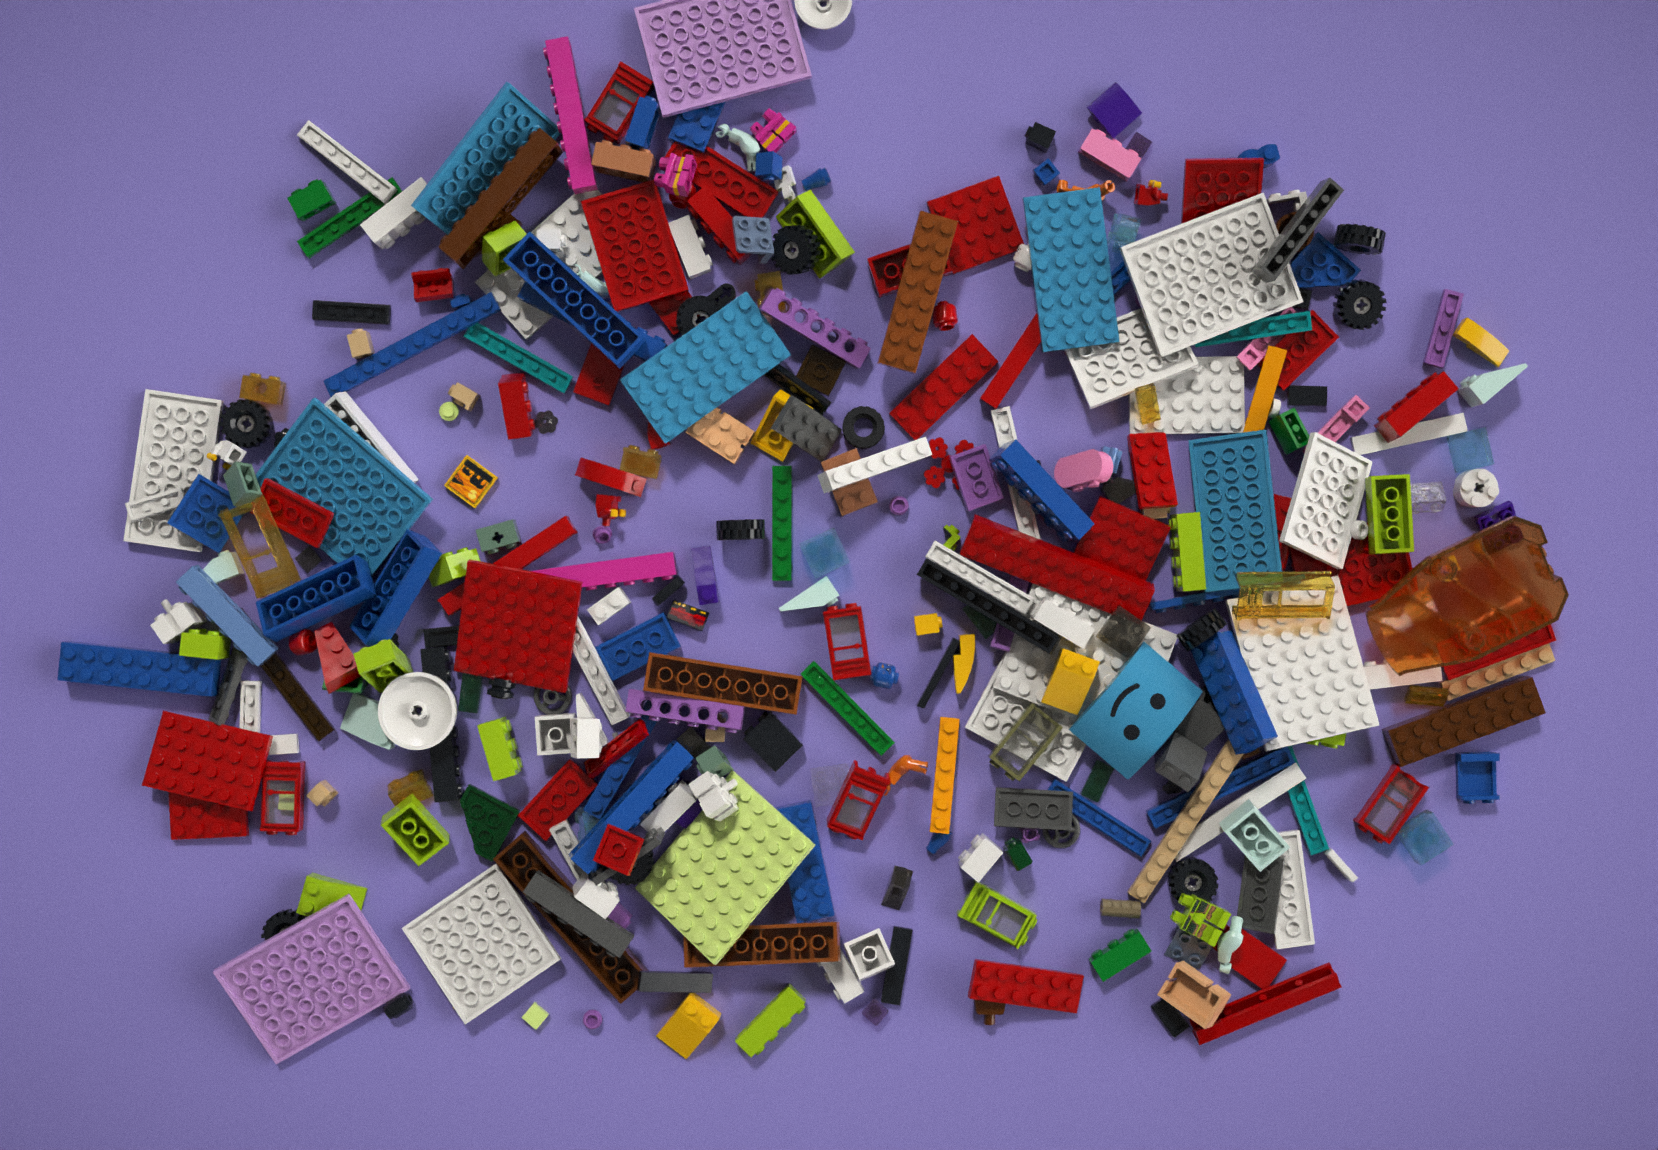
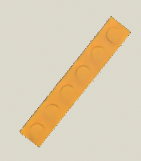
M940 717L929 830L932 833L949 834L960 720L957 718Z

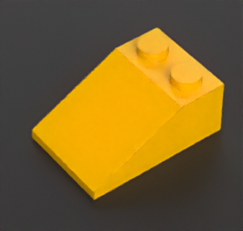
M780 389L773 396L750 443L784 462L794 444L771 429L790 397V394Z
M1060 647L1041 702L1078 715L1094 680L1100 661Z
M688 993L656 1037L687 1059L718 1022L721 1012L696 993Z

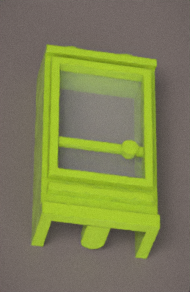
M974 880V886L970 893L966 895L961 910L958 909L956 912L957 916L1019 949L1020 945L1024 946L1028 939L1027 933L1029 929H1033L1037 923L1036 913L983 883H978Z

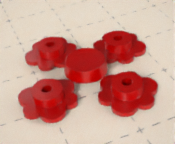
M941 437L935 440L931 439L929 447L933 459L937 457L943 458L941 461L942 468L931 466L930 470L924 472L926 484L932 485L933 488L940 487L941 483L945 481L943 476L945 471L954 472L949 460V456L952 455L946 456L945 450L948 449V445L944 444V440ZM961 440L959 445H956L954 448L955 454L963 452L964 449L974 448V444L968 443L967 440ZM953 473L954 477L952 478V483L955 484L957 490H960L955 474Z

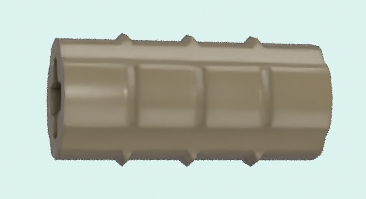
M1101 899L1100 915L1129 919L1140 918L1141 902Z

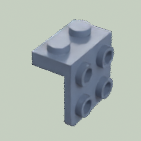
M735 216L732 219L736 251L738 253L758 254L759 263L766 264L774 254L769 218Z

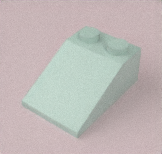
M1525 363L1478 376L1476 374L1471 377L1468 376L1460 382L1461 386L1457 391L1471 407L1485 404L1525 370L1528 365Z
M353 693L340 729L388 750L395 748L396 744L385 735L379 723V701Z
M1249 799L1219 823L1224 832L1260 872L1290 848Z

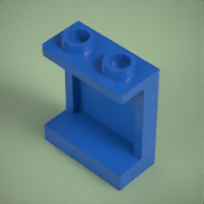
M1455 753L1457 799L1463 800L1465 804H1474L1475 800H1482V803H1494V800H1500V795H1497L1496 761H1500V753Z

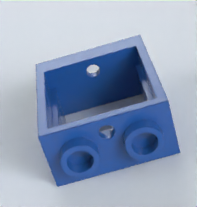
M639 96L625 138L626 145L631 146L633 150L639 151L640 148L649 149L661 113L655 98Z

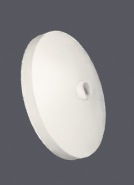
M424 672L407 673L394 679L383 691L378 704V719L385 735L393 743L410 750H424L442 742L452 731L457 717L456 699L449 686L437 676ZM418 707L422 708L423 710L421 711V714L417 713Z

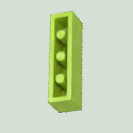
M789 983L736 1036L735 1042L750 1057L754 1054L759 1055L765 1048L764 1044L768 1040L772 1042L779 1034L777 1031L781 1027L786 1028L792 1021L791 1017L795 1013L798 1015L806 1007L804 1005L806 999Z

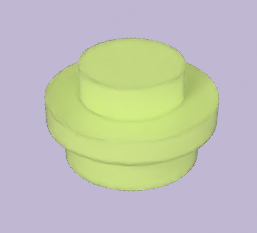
M445 402L440 406L439 414L442 419L453 421L457 418L459 409L456 404Z

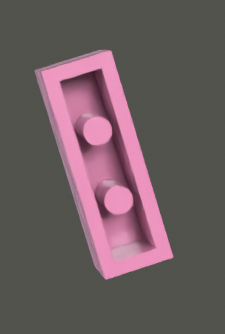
M1092 129L1078 153L1126 182L1142 159L1138 157L1139 154L1136 151L1125 149L1122 147L1121 142L1115 139L1110 140L1099 129Z

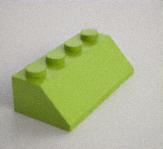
M811 190L795 197L776 216L783 228L785 226L804 225L807 226V229L814 231L812 235H817L818 239L815 241L816 243L820 242V247H817V250L821 251V254L816 256L819 258L818 263H813L815 265L813 270L819 279L844 263L855 253Z

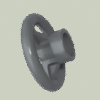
M569 685L566 696L560 695L557 691L546 690L543 694V703L539 699L541 688L535 687L534 702L543 713L548 715L560 714L569 707L572 698ZM550 693L555 694L554 700L549 698ZM558 700L564 701V704L557 709L546 708L549 704H555Z
M1072 814V822L1074 824L1072 830L1064 831L1063 833H1059V830H1054L1055 835L1053 838L1049 836L1048 830L1042 829L1045 840L1056 848L1070 847L1077 841L1080 835L1078 819ZM1070 832H1074L1073 837L1069 841L1064 843L1058 842L1060 838H1067Z

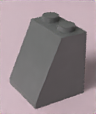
M1205 686L1201 688L1203 692L1194 706L1174 730V732L1176 731L1202 749L1225 730Z
M1175 731L1154 756L1155 771L1189 792L1199 781L1208 752Z

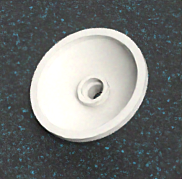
M794 0L795 9L800 19L808 26L820 30L831 29L840 25L847 18L852 7V0ZM822 1L827 3L825 7L820 6Z

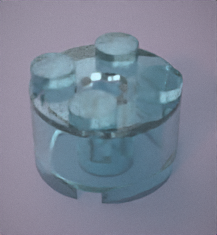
M1115 213L1110 229L1113 232L1109 231L1107 237L1108 251L1121 254L1120 247L1135 242L1142 219L1122 213Z

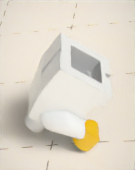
M225 440L216 444L212 452L207 454V458L216 461L217 456H220V459L225 461L222 468L228 470L235 461L241 462L247 452L234 443Z

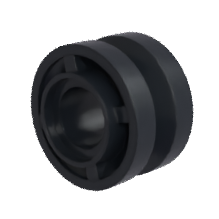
M496 677L494 679L489 678V684L492 685V688L487 689L488 695L500 699L514 698V693L511 689L516 687V683Z

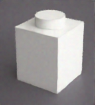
M537 229V238L552 252H563L562 247L566 246V236L562 235L560 229Z

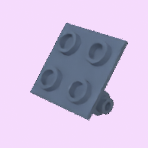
M1176 925V934L1164 955L1180 962L1185 961L1192 967L1200 969L1213 946L1180 929Z

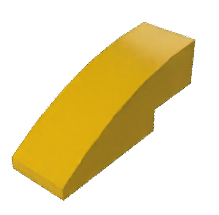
M1468 317L1462 319L1453 333V336L1465 343L1467 348L1497 367L1501 365L1509 352L1499 340Z
M975 634L958 635L960 654H953L952 656L956 694L962 692L971 672L975 652Z

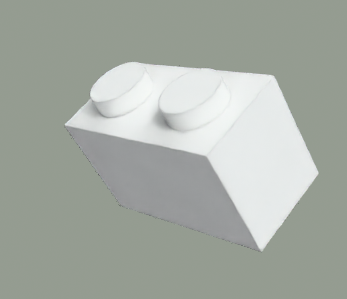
M618 587L588 608L587 611L597 625H601L632 602L622 588Z
M571 718V757L577 759L599 758V753L602 750V745L599 741V734L602 732L600 719Z

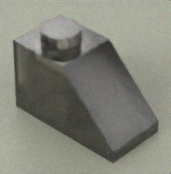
M1110 477L1099 488L1106 499L1118 504L1136 493L1134 481L1120 477L1114 479Z
M692 726L677 738V741L695 759L712 747L708 742H705V738Z
M894 866L881 905L900 910L909 890L913 871L904 867Z

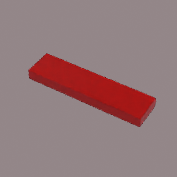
M638 719L605 745L601 753H599V758H589L584 762L589 778H595L649 736L644 720Z

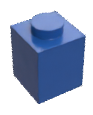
M774 151L756 153L755 176L765 183H773L774 180L782 179L783 157Z

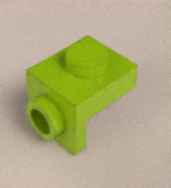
M946 524L943 528L951 536L943 545L954 551L958 546L955 543L961 538L958 535L960 531L952 524L950 526Z

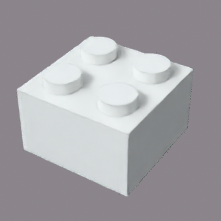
M576 713L535 716L537 755L571 753V718H577Z
M983 833L980 836L977 834L971 841L972 846L968 851L965 849L958 857L960 859L958 861L960 868L978 883L1003 854L1001 848Z
M584 871L573 885L574 898L606 919L620 901L618 891L616 890L617 887L610 881H603L596 886L592 880L595 872L587 874Z
M879 928L844 943L843 947L859 982L895 965Z

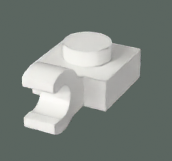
M787 165L782 168V179L774 180L776 190L782 191L784 199H788L790 203L796 197L791 188L796 185L792 168Z

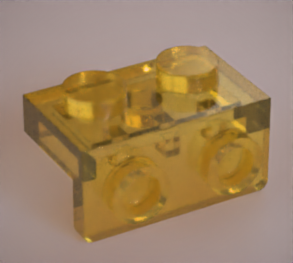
M629 445L628 448L623 447V456L619 470L657 480L662 456L658 455L659 452L656 450L647 449V452L640 451L638 446Z
M422 769L410 772L407 776L395 779L387 785L388 796L395 806L410 794H413L420 802L433 796V790L424 778V771Z

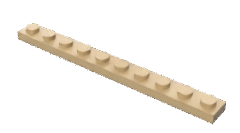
M1229 739L1127 891L1128 894L1141 902H1146L1243 756V754H1235Z

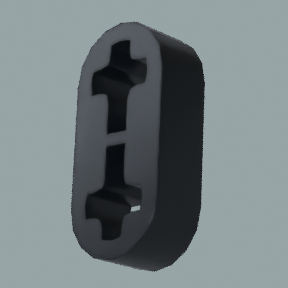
M725 283L707 297L714 300L719 299L717 303L723 308L735 298L736 291L734 286ZM724 288L727 290L732 289L730 297L726 295L722 299L720 298L724 294Z
M677 576L652 598L653 602L657 606L662 604L685 584L683 579Z

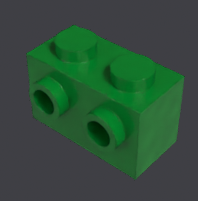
M321 179L308 183V187L293 191L291 196L287 198L297 217L302 221L336 204L328 186Z
M1295 407L1268 421L1286 455L1307 445L1309 434Z

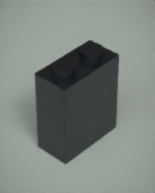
M770 711L768 714L764 712L757 719L759 723L755 727L751 725L744 732L746 736L743 740L776 772L803 746V743Z

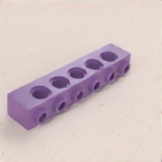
M769 289L759 307L761 312L834 356L846 361V363L854 368L861 367L871 350L867 346L868 342L859 337L856 340L851 337L852 333L845 328L840 330L835 327V322L828 318L823 320L818 317L819 313L812 308L805 309L802 307L803 303L795 298L790 300L781 289ZM780 302H784L787 305L785 313L780 312L778 309ZM797 312L803 314L804 318L801 323L795 320ZM813 322H817L820 325V330L817 333L811 329ZM830 332L836 334V340L833 343L828 340ZM846 342L852 344V350L849 353L844 349Z
M629 689L625 712L630 713V717L635 718L647 715L649 720L660 721L661 718H666L668 723L679 724L680 721H685L687 726L698 727L699 724H704L706 729L717 730L718 727H723L725 732L736 733L737 730H742L745 707ZM646 700H650L652 703V707L648 711H645L642 707ZM665 703H669L671 706V710L667 714H664L661 710L662 705ZM684 706H688L690 709V714L687 717H683L680 714V710ZM703 709L709 711V717L706 720H702L699 717V713ZM722 712L728 714V720L725 723H721L718 720V716Z

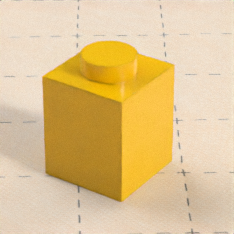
M937 613L913 616L916 635L940 632L939 628H943L941 616L938 617Z

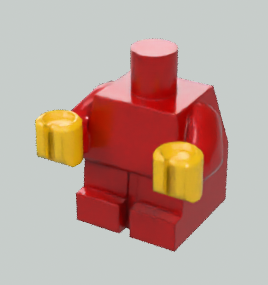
M1149 180L1147 188H1145V185L1136 184L1134 203L1148 206L1160 204V201H1167L1168 193H1162V190H1158L1161 188V182Z
M596 495V512L598 518H603L602 526H610V519L626 516L625 509H618V502H621V496Z

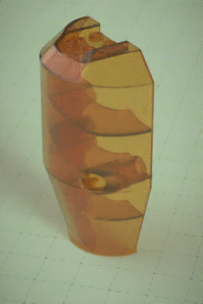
M1509 516L1426 556L1374 604L1366 607L1365 615L1372 637L1392 670L1397 675L1402 676L1410 672L1475 661L1558 621L1569 594L1562 577L1554 574L1553 568L1546 560L1547 553L1542 545L1547 544L1548 541L1542 526L1517 516Z

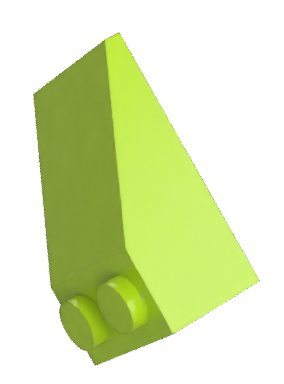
M312 872L306 876L296 913L310 916L347 894L351 895L359 909L362 910L367 888Z

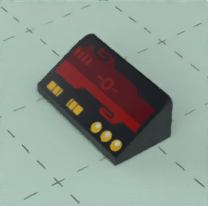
M673 600L666 618L703 631L709 612Z

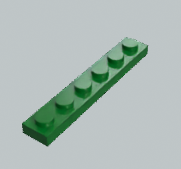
M391 177L387 181L391 183L394 187H396L398 190L395 192V194L391 197V199L388 202H390L393 198H395L398 194L402 192L401 188L399 187V185L393 177ZM369 192L297 242L306 256L311 258L363 223L386 204Z
M772 466V581H791L792 466Z
M815 661L801 673L812 687L881 756L895 743Z

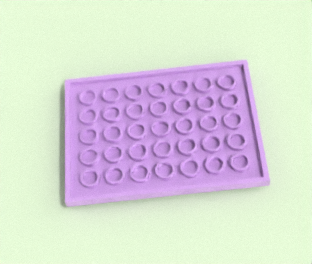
M662 0L634 8L663 118L812 78L791 0Z
M350 894L345 895L213 971V974L275 1064L280 1063L410 989L409 983Z

